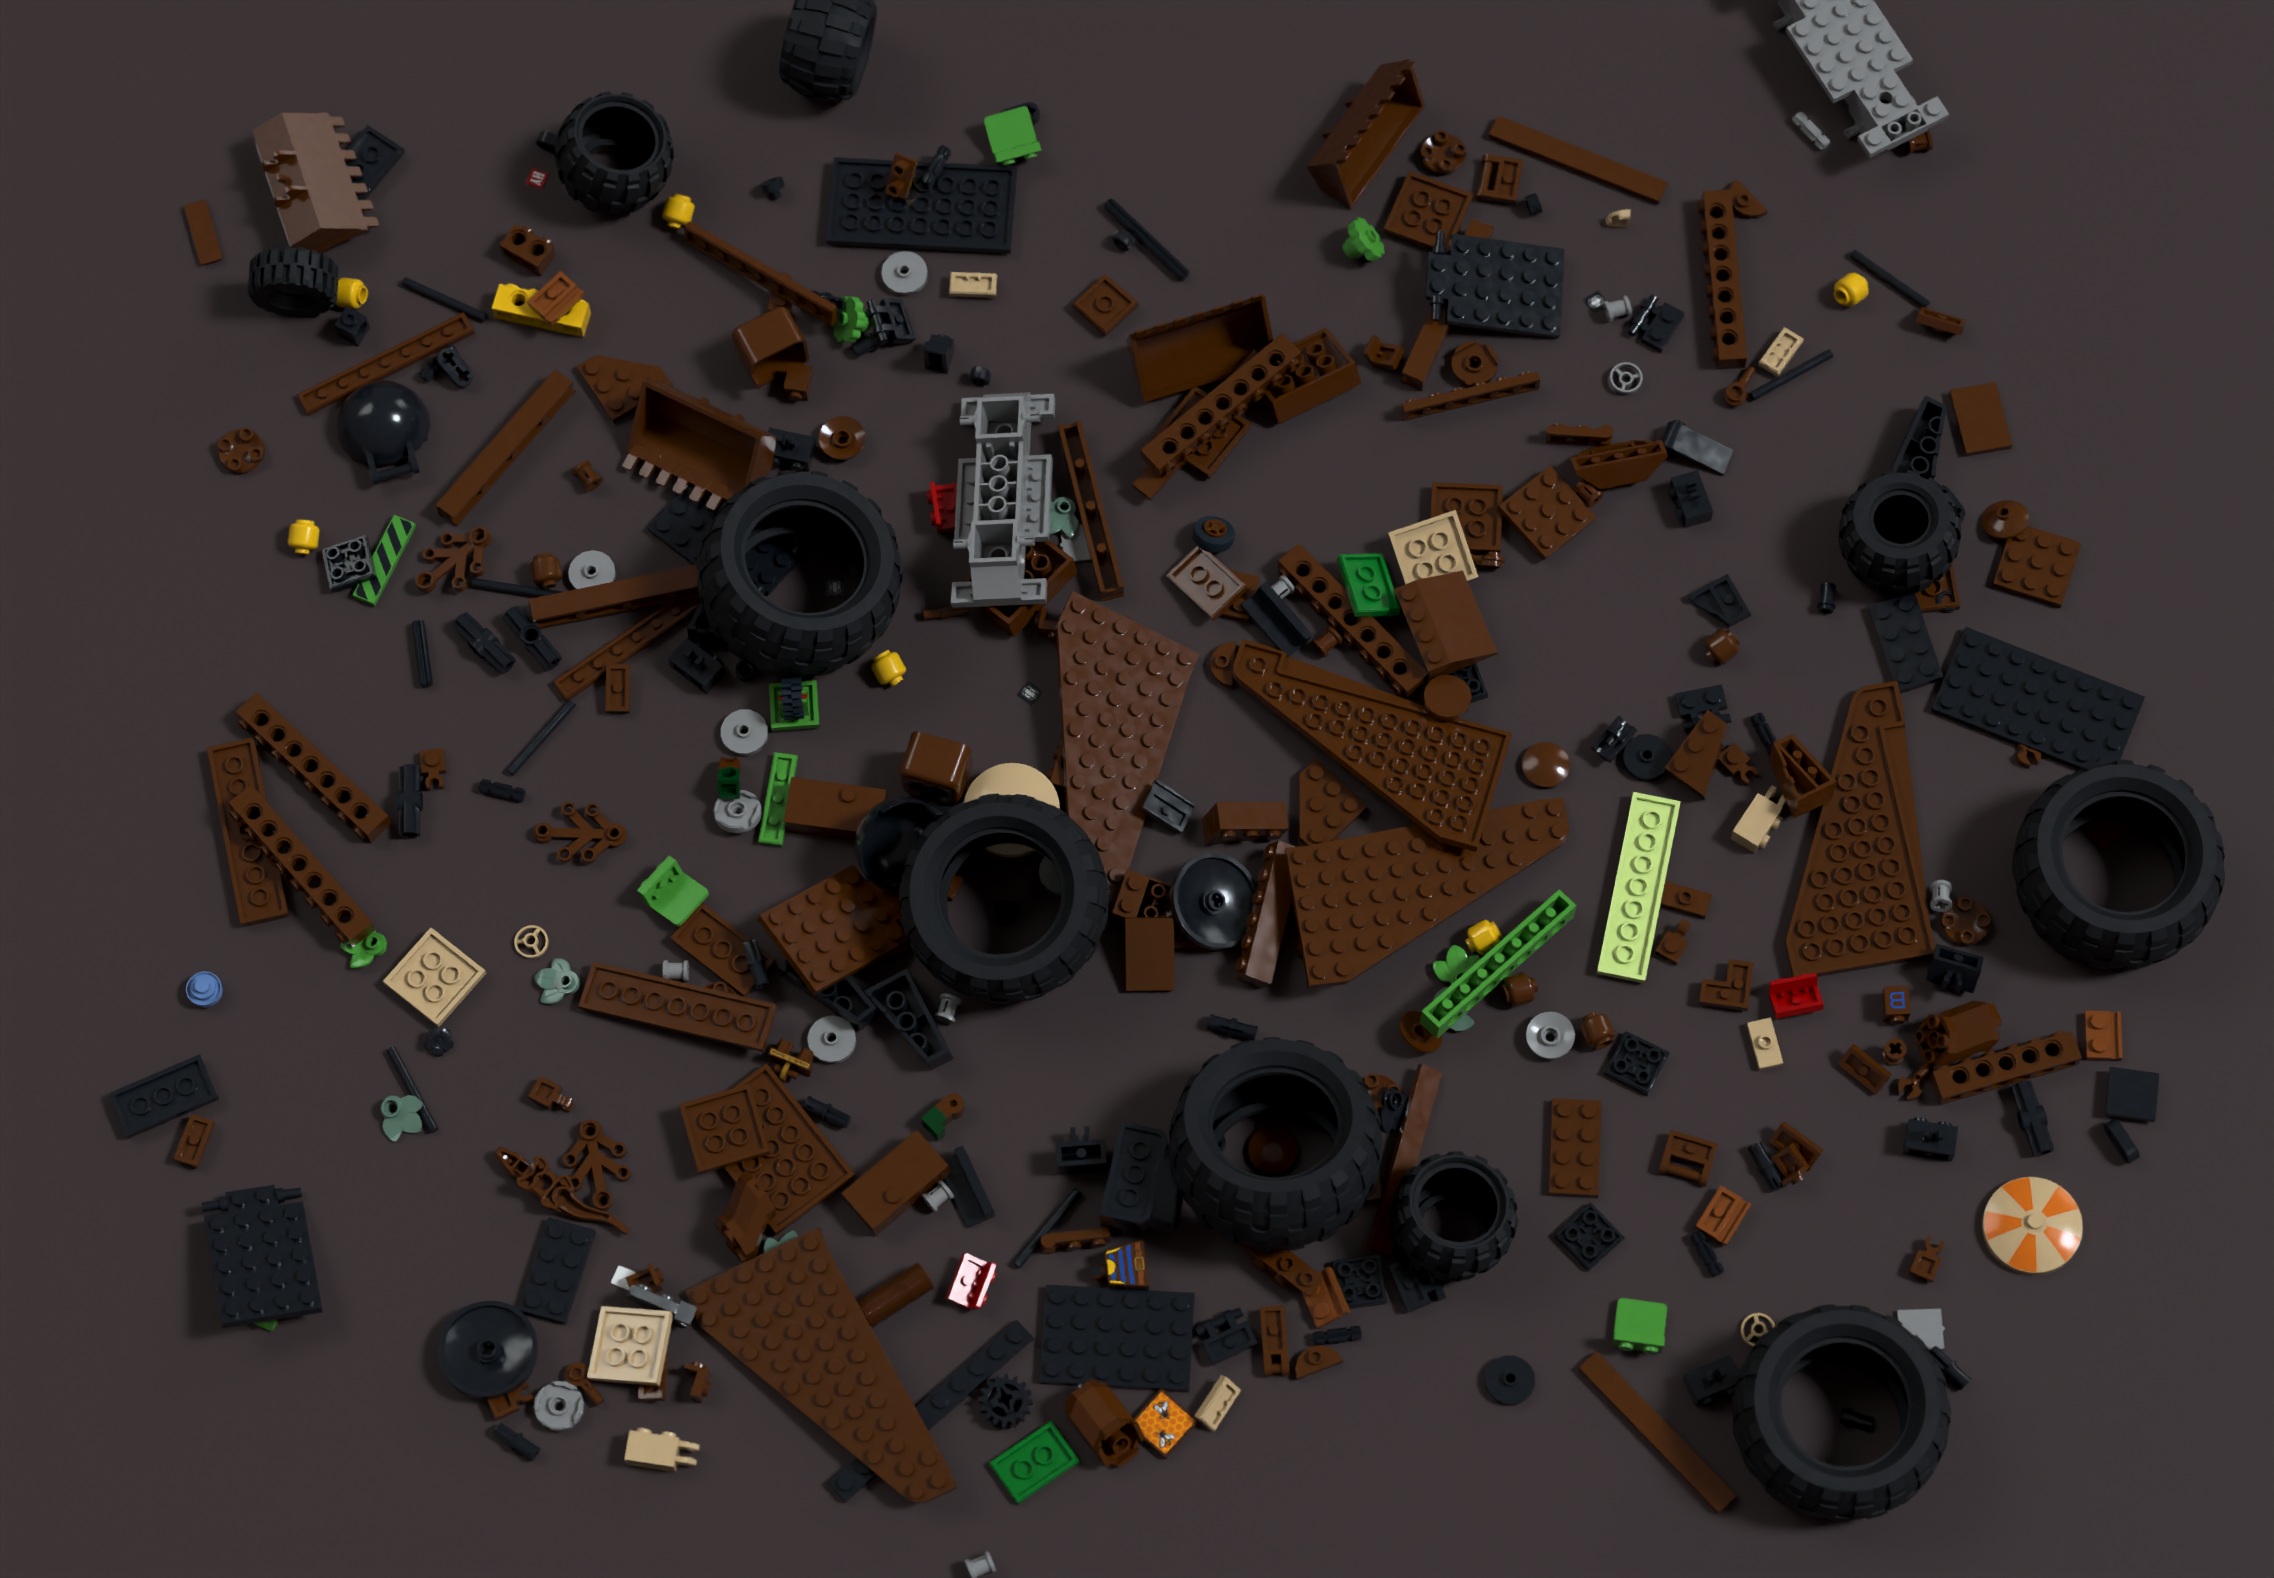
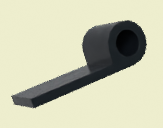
M1679 420L1668 422L1661 438L1668 457L1677 458L1682 455L1720 475H1724L1733 452L1732 449L1690 429L1684 422Z

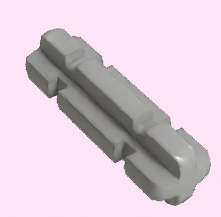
M1803 112L1797 113L1792 121L1798 127L1801 126L1800 130L1812 142L1815 141L1814 144L1819 150L1825 149L1829 145L1830 140L1825 135H1821L1822 132L1811 120H1807L1808 117Z

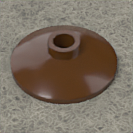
M838 416L828 420L822 426L819 433L821 449L827 456L836 460H847L855 457L865 445L866 436L864 428L857 420L848 416ZM846 439L847 442L840 444L839 440Z
M2003 500L1992 504L1985 510L1982 516L1984 531L1996 539L2013 538L2021 534L2029 523V513L2026 507L2013 500Z
M1408 1011L1404 1013L1399 1020V1030L1404 1040L1412 1048L1423 1053H1433L1438 1050L1442 1044V1035L1436 1039L1420 1024L1421 1012Z

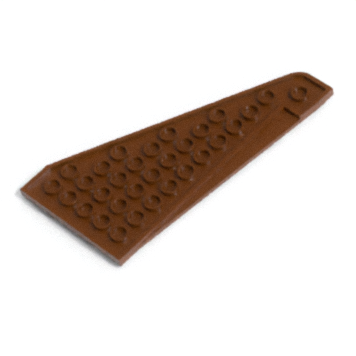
M1072 591L1055 626L1066 814L1086 832L1099 853L1109 885L1108 914L1110 915L1124 874L1130 867L1146 814L1139 810L1149 789H1151L1153 781L1158 779L1190 675L1200 654Z
M1242 639L1233 665L1234 679L1241 687L1438 842L1477 852L1511 740V732L1460 718L1450 721L1437 719L1423 705L1287 657V653Z
M1892 681L1868 685L1860 688L1851 700L1831 776L1837 783L1832 800L1822 806L1786 937L1785 947L1792 977L1811 973L1821 976L1932 957L1935 949L1929 920L1905 733V719L1898 682Z
M1564 798L1541 799L1489 810L1477 852L1438 842L1417 824L1310 846L1286 848L1284 852L1308 988L1349 983L1558 849L1565 842L1569 833Z
M819 1227L686 1290L691 1305L697 1307L695 1315L702 1329L906 1499L915 1503H928L958 1488L948 1463L933 1440L833 1259Z

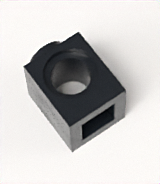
M347 306L334 324L338 336L356 346L360 345L370 329L367 317Z

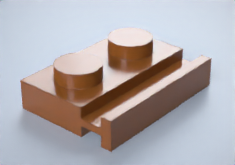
M560 271L527 303L531 309L553 326L585 296V293Z
M2085 1011V1060L2121 1061L2123 1058L2121 1011Z
M1720 1186L1696 1224L1695 1229L1701 1230L1705 1235L1721 1242L1726 1247L1750 1209L1751 1203L1744 1201L1740 1196Z
M1330 1267L1325 1268L1322 1272H1318L1324 1277V1280L1310 1297L1302 1293L1317 1328H1322L1340 1319L1343 1315L1351 1313L1333 1269Z

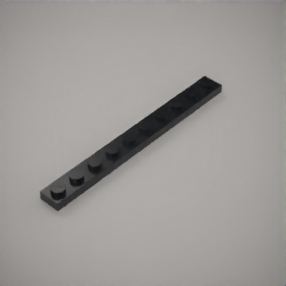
M1018 1320L1014 1321L916 1406L928 1431L1034 1340L1033 1336ZM856 1458L828 1483L846 1503L873 1480L877 1474Z

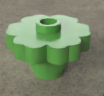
M1357 217L1347 225L1350 237L1345 240L1342 247L1350 259L1353 260L1364 255L1367 260L1375 262L1385 254L1384 245L1380 241L1379 234L1372 225H1368L1364 218Z
M843 296L842 299L845 301L844 309L840 308L841 312H837V322L832 326L835 328L834 337L839 342L855 343L860 338L861 333L871 329L873 322L868 317L867 311L863 310V303L858 297Z

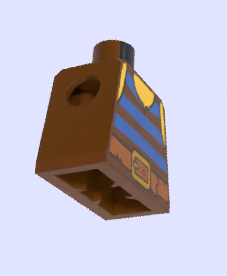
M1143 1240L1106 1250V1263L1091 1265L1093 1280L1108 1278L1109 1288L1149 1290Z

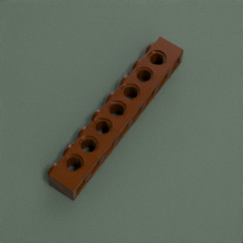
M1731 190L1703 191L1702 200H1698V213L1703 214V221H1700V234L1705 235V241L1702 242V255L1707 256V262L1704 263V276L1709 277V283L1706 284V297L1711 299V305H1708V318L1713 320V326H1710V339L1715 341V347H1712V361L1717 362V369L1745 368L1747 350ZM1712 214H1717V215H1719L1721 218H1717V219H1716V218H1713L1711 215H1712ZM1719 235L1723 239H1715L1713 236ZM1722 256L1725 260H1717L1715 257ZM1724 277L1727 281L1722 282L1717 278ZM1726 298L1729 302L1723 303L1719 299ZM1722 319H1727V320H1729L1731 323H1729V324H1724V323L1721 322V320H1722ZM1729 340V341H1731L1733 344H1732V345H1726V344L1723 343V341Z
M1282 333L1141 449V458L1159 478L1164 474H1170L1175 470L1178 462L1182 459L1187 460L1193 455L1195 448L1200 444L1205 445L1212 438V434L1217 430L1225 429L1235 415H1242L1252 401L1260 400L1269 387L1277 386L1286 373L1295 371L1301 364V352ZM1278 360L1281 362V365L1272 366L1270 363ZM1262 375L1264 378L1256 381L1253 379V376ZM1243 389L1246 393L1244 395H1237L1235 391ZM1220 404H1226L1229 406L1225 410H1220L1217 408V406ZM1204 418L1211 420L1207 425H1203L1199 421ZM1185 433L1193 435L1191 439H1184L1181 436ZM1166 448H1174L1176 450L1172 454L1164 452Z
M1300 543L1278 560L1279 575H1284L1291 581L1296 593L1302 598L1305 596L1311 602V608L1317 614L1321 613L1326 618L1327 624L1335 630L1337 629L1343 635L1342 638L1348 646H1354L1359 651L1358 654L1365 663L1370 662L1375 667L1376 674L1381 679H1386L1398 696L1402 695L1405 699H1408L1428 682V673L1372 616H1354L1347 591ZM1299 571H1306L1308 575L1301 577L1297 573ZM1316 587H1321L1325 591L1322 593H1316L1313 591V589ZM1337 603L1341 607L1339 609H1332L1329 605ZM1347 620H1354L1357 624L1349 626L1345 622ZM1364 636H1370L1373 638V640L1370 642H1364L1361 638ZM1385 652L1389 657L1382 659L1378 657V654ZM1403 669L1406 673L1397 675L1394 673V670Z
M257 692L236 711L240 719L237 721L238 724L246 732L251 730L255 734V740L262 747L267 745L272 750L270 752L271 755L278 762L283 760L288 765L287 770L295 778L300 776L305 781L303 783L304 786L311 793L316 791L321 796L319 798L320 801L328 809L333 807L338 812L336 813L337 817L344 824L349 822L354 827L353 832L361 840L366 838L372 843L392 824L389 816ZM261 720H268L266 725L257 726ZM284 735L283 740L279 742L274 741L276 736ZM293 751H301L296 757L290 756ZM310 766H317L314 772H306ZM328 781L334 782V784L329 788L323 787V785ZM351 797L347 803H339L341 798ZM360 812L367 813V815L362 819L356 818L357 814Z
M252 785L229 801L230 816L236 823L242 822L246 827L244 829L245 833L252 841L256 839L261 844L259 848L267 858L271 856L276 861L274 865L282 875L286 873L291 878L289 882L297 892L302 891L306 895L305 901L313 910L317 908L320 911L322 921L328 927L332 925L337 931L335 935L342 944L347 942L353 948L375 931L373 922ZM252 813L260 814L257 819L252 820L248 818ZM267 830L275 831L274 835L270 837L264 836V833ZM283 847L290 848V851L286 854L279 853V850ZM303 864L306 866L302 871L294 870L296 865ZM317 881L321 883L318 888L313 889L309 887L312 882ZM328 899L336 900L331 906L324 905V902ZM343 916L351 917V920L347 923L339 922Z

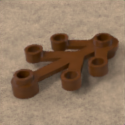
M481 526L474 527L469 534L445 532L441 535L440 541L445 548H452L456 543H466L461 548L434 549L433 547H428L424 549L422 555L427 563H434L437 559L447 560L432 573L421 572L417 575L415 582L421 592H432L436 587V582L454 566H456L452 585L457 592L465 591L468 586L465 579L467 555L473 550L474 559L470 564L472 574L475 577H480L485 573L483 565L484 548L490 545L492 535L487 528ZM447 538H452L451 541L445 542ZM434 553L432 557H427L428 554ZM476 567H481L480 570L474 571ZM458 582H463L462 585L456 586Z
M565 802L561 807L562 814L570 818L578 828L551 827L548 823H539L533 831L536 841L541 844L549 843L553 838L577 839L570 846L562 847L558 850L557 856L562 863L570 862L573 855L593 839H600L601 841L593 848H585L582 851L581 857L586 864L594 863L597 856L609 846H621L627 839L625 827L619 823L611 824L600 812L598 804L594 802L586 805L585 812L589 818L595 819L602 829H593L576 811L574 803ZM567 807L573 808L570 813H566L565 809ZM590 808L597 809L594 814L589 813ZM545 828L547 832L543 835L539 834V830ZM613 831L619 832L617 837L610 836ZM563 852H568L569 856L567 858H562L561 854ZM587 853H592L593 857L591 859H586L585 855Z
M586 1120L580 1124L578 1128L579 1139L571 1151L564 1155L563 1163L568 1169L575 1168L578 1165L577 1157L588 1145V1156L574 1176L570 1177L571 1182L574 1180L579 1181V1185L574 1187V1192L580 1191L583 1187L582 1181L592 1168L596 1193L593 1195V1204L596 1209L607 1211L613 1205V1198L611 1193L606 1190L602 1166L616 1174L617 1179L621 1182L628 1181L631 1177V1172L627 1166L619 1165L600 1153L597 1143L610 1149L612 1155L617 1159L623 1158L627 1150L623 1143L615 1142L602 1134V1127L597 1121ZM593 1129L595 1133L592 1136L586 1135L587 1130ZM617 1147L623 1148V1152L620 1154H616L614 1151ZM569 1157L575 1158L572 1164H567L566 1160ZM626 1170L628 1174L625 1177H620V1171ZM603 1198H606L608 1200V1203L606 1205H600L599 1201Z

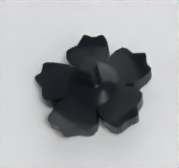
M432 1027L428 1031L431 1037L426 1038L424 1045L426 1049H432L431 1052L436 1056H442L444 1050L448 1052L453 1048L454 1042L449 1040L452 1038L449 1029L445 1027L441 1031L439 1028Z

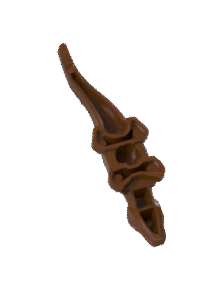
M498 1147L494 1152L505 1173L509 1176L517 1177V1186L522 1190L530 1191L541 1200L540 1203L543 1208L563 1213L579 1220L604 1222L614 1226L621 1233L628 1234V1228L616 1217L582 1203L575 1195L574 1186L567 1175L558 1177L550 1171L548 1162L544 1157H534V1162L529 1164L520 1154L504 1147Z

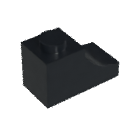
M931 334L929 342L925 341L923 348L925 369L948 374L955 351L954 339L944 334H939L938 336Z

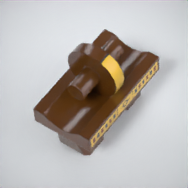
M899 152L895 153L885 187L887 194L903 199L908 197L918 160L907 158Z
M781 1039L775 1048L771 1047L768 1053L770 1061L777 1063L774 1071L781 1073L780 1081L785 1083L788 1077L796 1080L799 1073L810 1077L813 1072L814 1052L801 1048L798 1057L790 1055L794 1047L793 1044Z

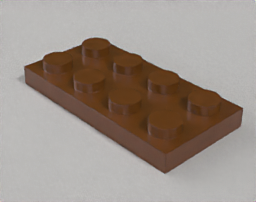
M701 903L670 939L741 996L747 997L755 987L751 970L747 969V964L749 963L743 947V943L750 939L705 904ZM759 947L761 957L766 962L764 967L767 973L776 963V959Z
M1552 1098L1549 1195L1598 1198L1601 1131L1600 1100Z

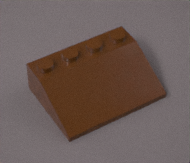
M1326 327L1293 343L1301 352L1300 366L1295 371L1286 373L1282 381L1275 387H1269L1261 398L1278 424L1361 384L1355 361ZM1278 361V363H1274L1272 366H1279L1281 362Z
M1051 541L1035 542V546H1026L1024 579L1046 578L1047 604L1078 571L1074 559ZM971 573L962 582L972 581ZM1046 604L981 606L979 608L996 625L1014 638Z
M1463 570L1415 580L1394 589L1431 680L1437 676L1448 675L1498 654Z

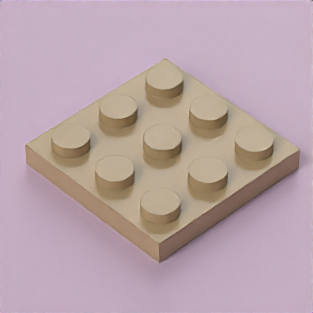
M1456 510L1388 532L1405 584L1419 579L1462 570L1467 581L1478 578Z
M430 928L383 980V983L439 1028L487 973L481 966L433 928Z
M601 1306L587 1378L591 1381L660 1386L674 1314L670 1311Z

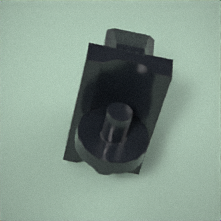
M1618 715L1592 745L1591 749L1611 763L1636 734L1637 729L1626 723Z

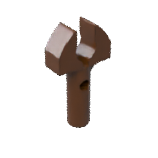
M2017 744L2020 750L2019 754L2015 757L2017 763L2029 769L2031 764L2026 758V754L2033 757L2035 764L2038 765L2041 752L2025 745Z
M1924 1062L1912 1078L1906 1079L1902 1077L1897 1084L1898 1096L1905 1087L1912 1086V1093L1906 1098V1102L1918 1099L1922 1094L1919 1084L1932 1069L1933 1064Z

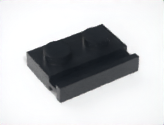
M1159 779L1153 781V785L1145 796L1139 810L1179 835L1183 832L1196 803Z

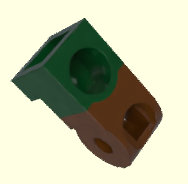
M740 757L720 758L717 777L719 799H740Z
M956 1093L947 1095L921 1117V1125L937 1141L945 1136L944 1127L952 1120L959 1119L964 1114L965 1107L962 1096Z

